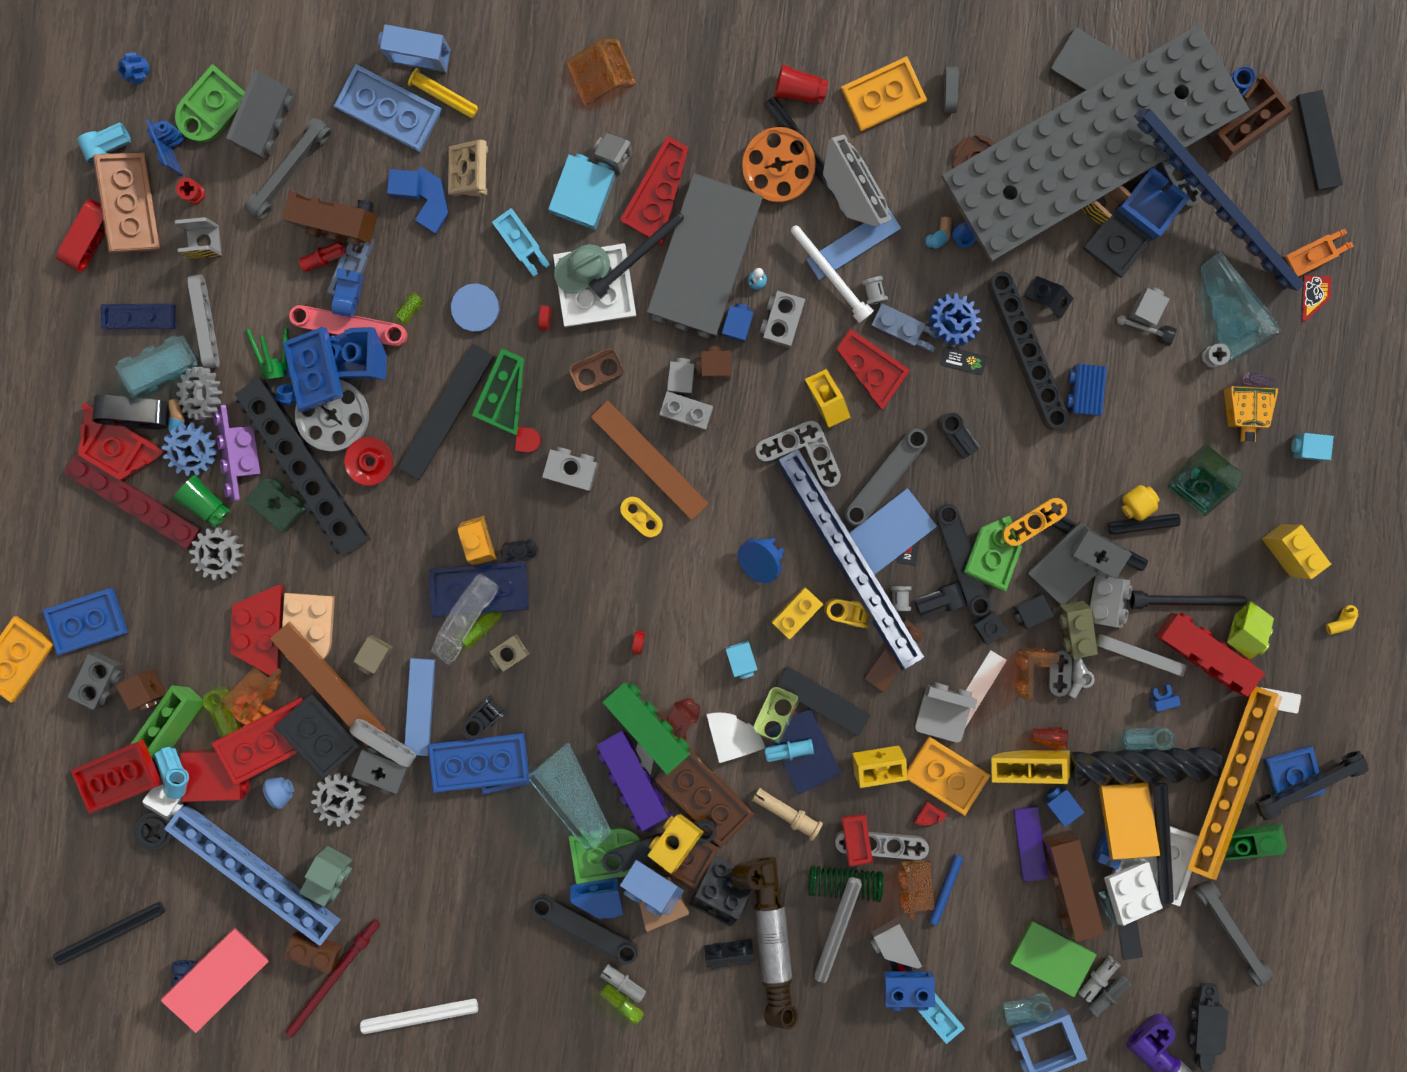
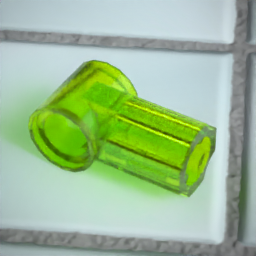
M221 686L207 692L202 700L203 706L211 714L220 737L240 728L238 720L233 715V707L230 702L231 694L228 689ZM213 694L220 696V705L213 701Z

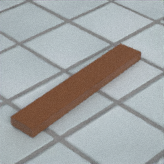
M608 400L591 416L691 520L709 504Z
M288 622L270 638L350 728L356 719H362L379 730L386 731V728L291 622Z

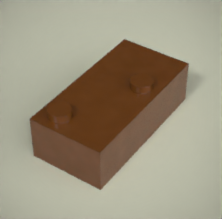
M1069 830L1042 837L1051 880L1061 911L1058 919L1062 930L1065 929L1076 942L1105 935L1080 840Z

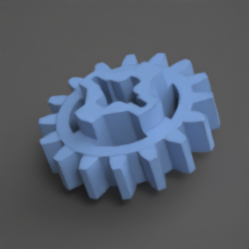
M184 423L178 426V429L174 427L170 430L171 435L167 434L164 437V440L168 443L162 446L163 450H167L163 458H170L169 467L177 466L176 473L183 469L186 476H189L192 471L199 475L201 469L207 471L210 468L209 464L215 462L216 459L212 455H216L218 450L212 448V446L216 444V440H209L211 432H202L204 426L201 425L198 429H195L194 423H190L188 428H186ZM182 435H191V437H189V438H184V437H181V438H180L179 436H182ZM188 445L192 447V453L188 452ZM193 460L199 462L196 464H189V462Z

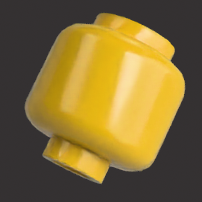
M1138 485L1123 496L1124 506L1121 509L1129 519L1133 517L1138 521H1142L1158 510L1160 499L1150 486Z

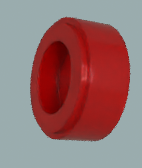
M636 630L632 654H642L645 638L644 631Z

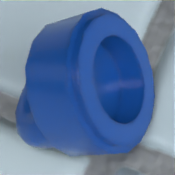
M966 222L957 225L951 232V237L959 247L971 246L976 241Z

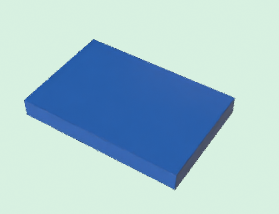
M321 327L282 342L298 411L305 412L343 397L327 328Z
M114 587L42 610L57 656L128 633Z

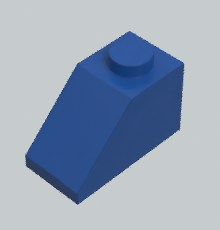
M618 877L570 885L571 903L599 919L615 918L623 915V899Z

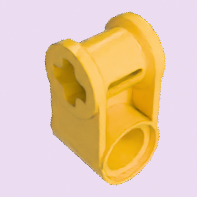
M832 598L826 602L824 612L831 620L868 628V614L859 601ZM835 603H839L842 606V612L838 616H833L830 612L831 606Z

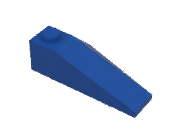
M374 327L349 328L344 330V333L329 336L340 380H386L387 355ZM287 364V378H291Z

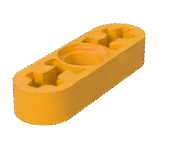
M1059 498L1049 499L1007 525L1002 531L1003 541L1010 546H1017L1062 519L1067 513L1066 503ZM1052 503L1060 505L1058 509L1059 514L1053 513L1048 515L1049 522H1047L1043 513L1052 509ZM1032 515L1038 516L1041 520V524L1037 529H1032L1028 525V519ZM1022 522L1024 529L1029 534L1026 535V532L1023 531L1017 535V541L1015 539L1009 540L1008 536L1011 534L1009 530H1019L1022 528L1019 523Z

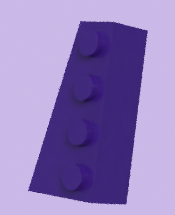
M621 731L597 745L600 750L597 752L598 758L603 765L607 764L611 772L608 776L614 786H619L622 792L619 797L626 808L630 807L633 813L631 820L636 829L641 828L643 832H652L664 825L673 814L671 811L666 813L663 807L665 800L656 788L653 789L651 785L653 784V779L647 769L641 766L642 760L627 733Z

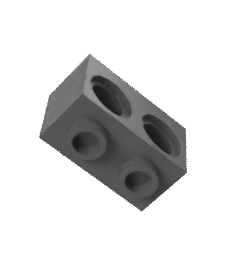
M99 652L89 653L67 698L92 710L106 706L112 696L110 691L113 684H117L121 678L122 672L120 670L123 664ZM101 665L106 668L105 677L99 672ZM90 687H93L96 691L95 698H92L89 694Z

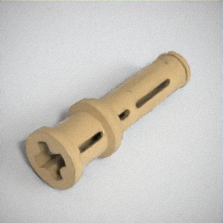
M760 787L752 799L753 802L790 823V827L794 831L797 829L809 836L810 841L815 839L823 825V822H816L806 816L805 811L794 810Z

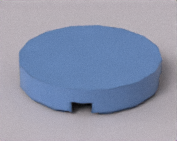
M475 283L467 284L456 292L452 299L451 312L455 322L463 329L471 332H483L493 326L499 315L500 307L499 301L492 290L487 286Z

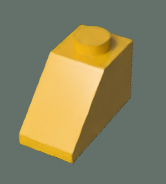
M827 369L805 379L818 410L828 427L851 418L844 397Z

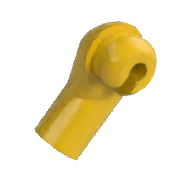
M1353 605L1346 606L1342 610L1338 621L1326 624L1328 634L1333 635L1352 629L1358 617V609Z

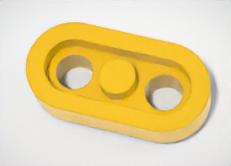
M628 497L622 502L621 514L644 536L654 537L661 532L663 528L661 518L641 499ZM631 504H635L638 508L634 514L630 513L628 509ZM649 520L655 522L653 530H649L646 527V523Z

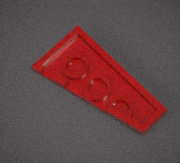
M669 136L666 137L620 219L621 223L649 238L670 219L689 147ZM664 238L658 244L662 245Z

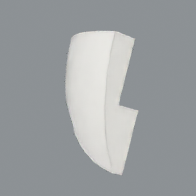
M716 712L707 714L719 763L765 748L761 736L756 733L750 723L746 724L737 719L736 715L730 713Z

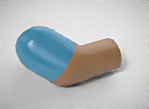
M940 218L939 231L933 235L929 234L925 239V244L928 248L938 249L950 240L953 218Z
M178 399L168 401L170 412L169 432L174 427L178 429V426L185 422Z

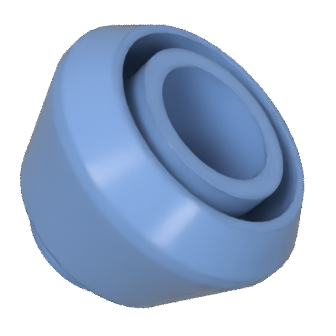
M283 777L267 779L262 787L266 800L276 809H282L293 797L294 787L289 779L285 780Z

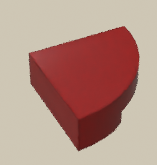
M926 801L915 817L914 823L922 826L933 825L943 821L947 814Z

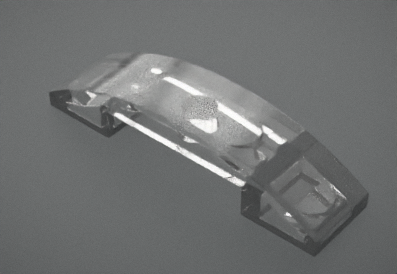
M478 574L447 616L435 639L431 652L449 666L452 665L463 647V640L483 608L489 606L500 587L483 574Z

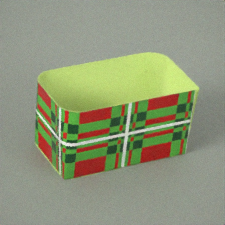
M778 687L772 688L754 724L756 733L780 744L799 703L798 696ZM781 699L788 700L792 706L790 713L786 716H780L775 711V704ZM770 721H776L781 725V733L775 738L768 737L764 730L765 725Z

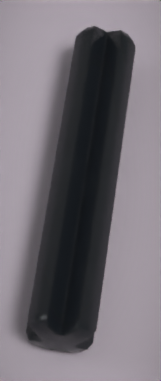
M1167 514L1147 517L1142 521L1136 519L1112 521L1108 523V532L1114 535L1178 527L1181 524L1179 514Z

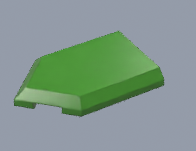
M1010 516L979 529L964 570L966 575L1004 592L1007 591L1022 549L1021 544L1010 546L1002 539L1003 529L1012 523ZM1010 529L1009 540L1015 539L1017 541L1018 539L1014 531Z

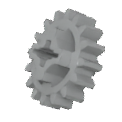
M192 367V369H186V374L180 375L182 383H177L180 391L176 393L177 396L181 397L178 404L184 406L182 412L188 413V418H195V420L211 418L212 412L218 411L216 404H221L218 395H221L222 391L217 388L221 384L220 381H215L216 374L210 373L209 368Z
M220 527L215 528V531L212 528L206 529V535L199 533L197 536L200 541H192L196 548L189 551L190 554L195 555V558L190 562L198 564L195 571H204V578L212 574V580H218L220 576L222 579L228 578V572L236 574L237 571L234 567L242 566V563L238 561L239 557H245L244 553H239V549L244 547V545L236 543L239 538L238 535L230 537L231 530L223 532ZM218 537L224 539V541L218 544L212 538ZM216 549L220 550V552L218 553V556L220 558L214 557L216 555ZM217 564L219 567H222L223 569L216 570L212 569L210 566Z
M336 773L334 779L328 775L325 777V782L320 781L317 783L320 789H315L312 792L317 798L313 799L311 803L317 804V808L313 812H320L322 814L319 818L320 821L327 818V825L330 826L336 821L337 827L343 825V820L348 825L352 822L351 817L357 819L360 816L357 810L364 809L365 806L360 802L365 800L366 796L359 794L364 788L363 786L358 788L355 786L357 779L351 782L349 781V774L341 778L340 773ZM340 785L347 787L348 790L341 788ZM325 791L328 795L326 801L323 800ZM344 796H347L343 799L342 802L331 803L336 797L342 798ZM353 798L354 803L352 809L350 810L351 807L349 803L350 800Z

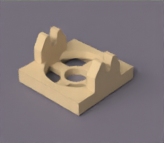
M479 139L449 146L448 195H487L486 153H488V146H486V141ZM469 153L475 154L474 162L469 159ZM466 161V162H467V170H466V172L463 174V172H462V166H463L464 162ZM472 170H475V180L469 185V176Z

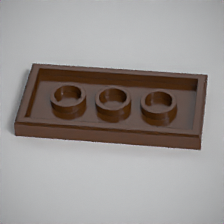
M689 748L688 751L691 754L668 775L662 770L653 781L694 822L701 819H709L714 822L716 835L713 841L722 848L755 815V812ZM707 825L700 827L707 835L711 834V827Z

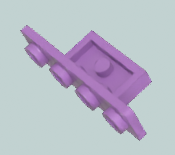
M226 405L217 406L218 411L213 412V423L215 426H218L219 435L216 437V444L222 453L220 470L222 474H225L226 483L223 485L224 495L229 499V503L240 500L237 477L260 474L254 429L252 426L229 428Z

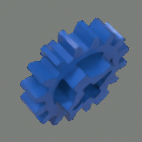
M955 293L952 297L946 294L942 299L939 298L934 303L935 306L929 311L933 315L928 318V321L934 324L929 329L930 331H937L935 338L942 337V344L944 345L951 341L952 347H955L958 343L964 346L968 341L970 342L975 338L974 334L980 331V328L976 326L982 322V319L976 318L980 310H973L972 307L975 302L972 301L968 304L966 302L967 296L959 299L958 293ZM945 307H948V309L944 313H942V310ZM965 327H968L967 331L961 334V331H963Z

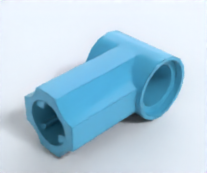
M119 122L99 132L84 133L77 138V141L87 163L92 164L94 163V154H108L130 144L131 138L123 124Z
M170 747L162 748L154 754V760L164 784L163 791L168 798L179 799L186 792L189 775L183 769L176 749Z

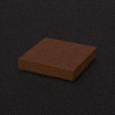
M710 841L693 847L677 871L671 874L656 862L654 867L696 890L719 850V846Z

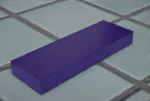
M1038 806L1013 809L1022 880L1026 882L1048 879Z

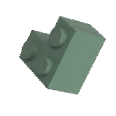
M327 846L315 857L305 875L307 879L299 893L323 907L330 901L334 902L341 891L338 886L340 887L343 881L347 880L353 869L349 867L353 859Z

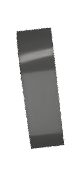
M945 66L943 113H956L958 66Z
M1055 650L1048 658L1047 688L1055 696H1065L1071 688L1072 658L1065 651ZM1059 655L1066 659V663L1061 664V671H1058V664L1054 663V660L1058 659ZM1058 675H1060V681L1065 683V686L1061 687L1060 691L1057 692V688L1053 687V683L1058 682Z

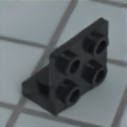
M715 856L698 890L692 895L689 905L731 927L739 919L751 889L735 887L731 880L732 869L735 866Z

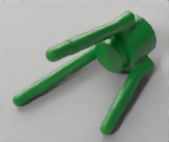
M288 328L283 330L282 342L288 341ZM246 329L248 339L264 379L283 378V371H287V360L283 343L281 363H279L278 358L270 359L265 338L261 335L259 338L265 359L263 361L251 330Z

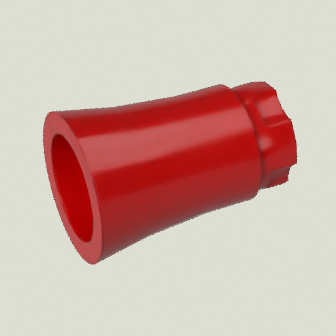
M782 64L774 98H787L823 104L829 81Z

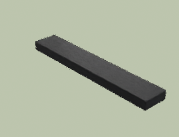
M472 344L400 463V469L418 480L422 478L494 359L493 355Z

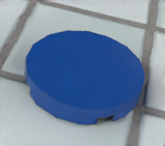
M750 538L740 546L738 561L741 568L750 578L760 583H771L780 576L782 572V565L780 566L779 562L781 557L773 545L763 539L756 540Z

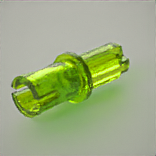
M495 607L492 608L478 622L473 621L474 624L459 637L460 641L470 649L483 635H488L486 632L502 618V614Z
M607 984L601 990L600 995L616 1008L615 1012H620L633 1025H636L644 1016V1012L632 1004L628 996L624 997L611 985Z

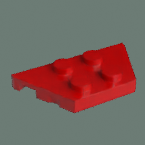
M87 402L83 403L84 418L83 425H80L81 442L79 443L78 455L116 479L124 480L167 452L128 427L94 423L92 421L93 406Z
M284 585L274 586L232 605L230 653L273 678L280 676L281 650L270 638L282 628Z

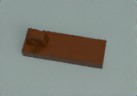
M904 619V625L916 645H918L926 633ZM885 646L864 676V679L885 692L900 671V667L887 646Z

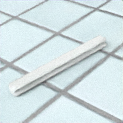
M469 999L365 1019L361 1021L360 1029L362 1034H369L478 1012V1002L476 999Z

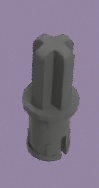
M1121 975L1107 989L1103 988V993L1089 1004L1088 1008L1096 1017L1100 1018L1112 1004L1116 1005L1118 1003L1117 1000L1131 987L1130 981Z

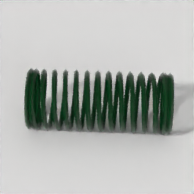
M815 865L810 866L809 896L815 897L818 871V896L821 897L824 871V897L827 896V881L830 871L829 897H832L834 873H836L835 898H837L838 880L841 871V899L843 896L845 873L848 882L852 872V877L855 878L857 873L858 879H861V874H863L862 901L865 899L867 873V901H870L872 875L874 876L872 900L873 902L876 900L879 903L882 901L884 889V874L882 871H878L875 874L874 870L870 873L869 870L864 872L862 869L859 873L858 869L853 871L851 868L848 872L847 868L843 871L841 867L839 870L834 867L832 871L831 867L827 869L825 866L821 871L820 865L817 869Z

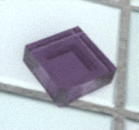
M1252 371L1244 373L1242 382L1257 388H1271L1274 386L1276 379Z

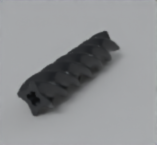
M1193 747L1187 750L1169 748L1163 751L1144 749L1139 752L1120 750L1115 753L1095 751L1090 754L1071 752L1070 777L1073 778L1076 787L1084 786L1091 780L1100 786H1106L1115 779L1124 785L1133 784L1139 778L1148 784H1155L1163 777L1172 783H1179L1187 776L1196 782H1203L1211 775L1220 780L1223 757L1217 753L1215 747L1211 749Z

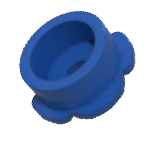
M284 384L276 389V401H280L282 405H292L295 403L296 399L291 384Z

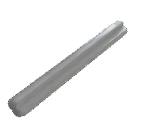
M851 877L847 882L814 974L817 982L825 983L828 980L862 886L861 880Z

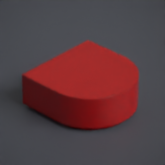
M541 305L538 317L539 330H549L552 307Z
M518 427L515 451L529 453L536 451L541 444L540 434L531 428Z

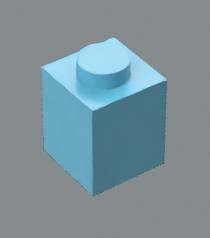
M1310 433L1296 434L1291 444V450L1294 452L1293 458L1317 461L1331 460L1334 436Z
M749 641L725 647L734 677L739 676L740 679H745L753 676V671L757 670V666Z

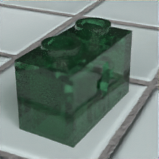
M263 478L245 501L281 532H288L306 511L302 506L303 501L294 494L289 495L283 490L285 486L276 478L272 480L270 478ZM274 499H280L279 504L281 507H275L276 502Z

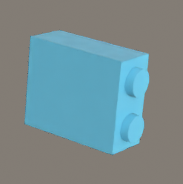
M576 154L575 156L568 155L548 210L555 216L596 231L616 177L615 172L612 171L611 166L599 162L598 165L589 162L590 159L581 154Z

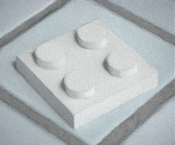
M1142 861L1104 877L1119 925L1124 926L1163 908L1149 862Z

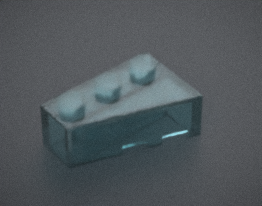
M176 335L171 336L163 341L164 344L156 348L154 346L147 347L140 352L141 355L134 358L131 356L125 357L118 361V365L115 366L116 374L128 397L137 398L136 395L148 389L150 392L158 389L157 385L169 379L173 381L180 377L181 374H185L186 369L198 367V361L183 335L180 337Z

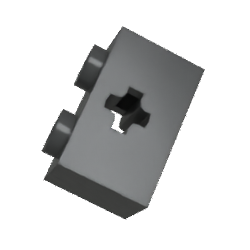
M1086 526L1070 550L1072 555L1075 556L1073 559L1075 562L1084 567H1087L1088 564L1095 567V572L1106 579L1109 576L1117 579L1131 556L1128 549ZM1095 552H1103V558L1099 556L1096 558V556L1094 555Z
M366 746L361 750L351 777L356 778L359 784L364 786H371L372 784L379 787L380 792L393 795V793L397 794L401 791L410 767H404L379 751ZM380 767L383 768L382 773L384 775L382 777L379 776V771H377Z

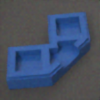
M420 166L417 170L419 173L418 193L427 201L415 221L437 234L449 216L443 183L440 178Z

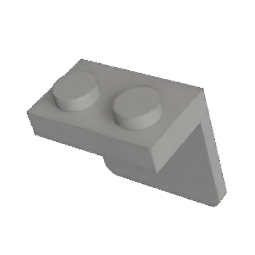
M935 682L934 686L926 684L915 724L916 731L949 741L960 742L964 734L970 708L975 709L977 699L972 697V692L958 689L957 692L948 690L949 686Z

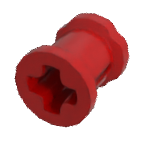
M183 178L176 185L178 196L187 200L190 204H199L205 198L204 188L191 178Z

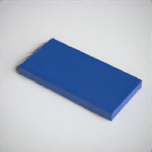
M525 732L482 737L473 740L465 739L428 744L433 793L530 781Z

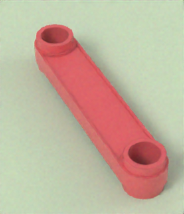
M303 305L293 307L289 313L291 323L304 329L315 330L325 327L328 329L329 334L339 335L349 328L374 327L381 343L390 346H401L408 338L406 329L395 323L359 316L349 318L332 314V311ZM300 311H305V320L298 323L297 314ZM396 329H400V339L392 341L391 333Z

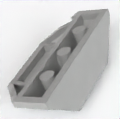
M845 134L829 139L823 176L827 181L828 188L834 193L839 202L840 209L845 213L846 217L876 227L890 222L892 218L889 214L886 200L861 155L848 142Z

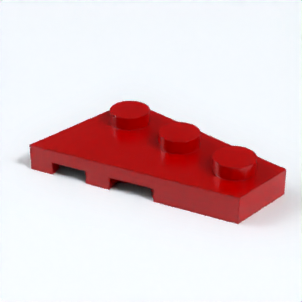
M852 329L849 330L836 349L881 410L884 409L910 371V369Z

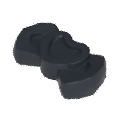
M531 539L527 541H513L511 543L505 542L502 545L501 554L507 561L514 557L522 558L525 555L534 558L538 547Z

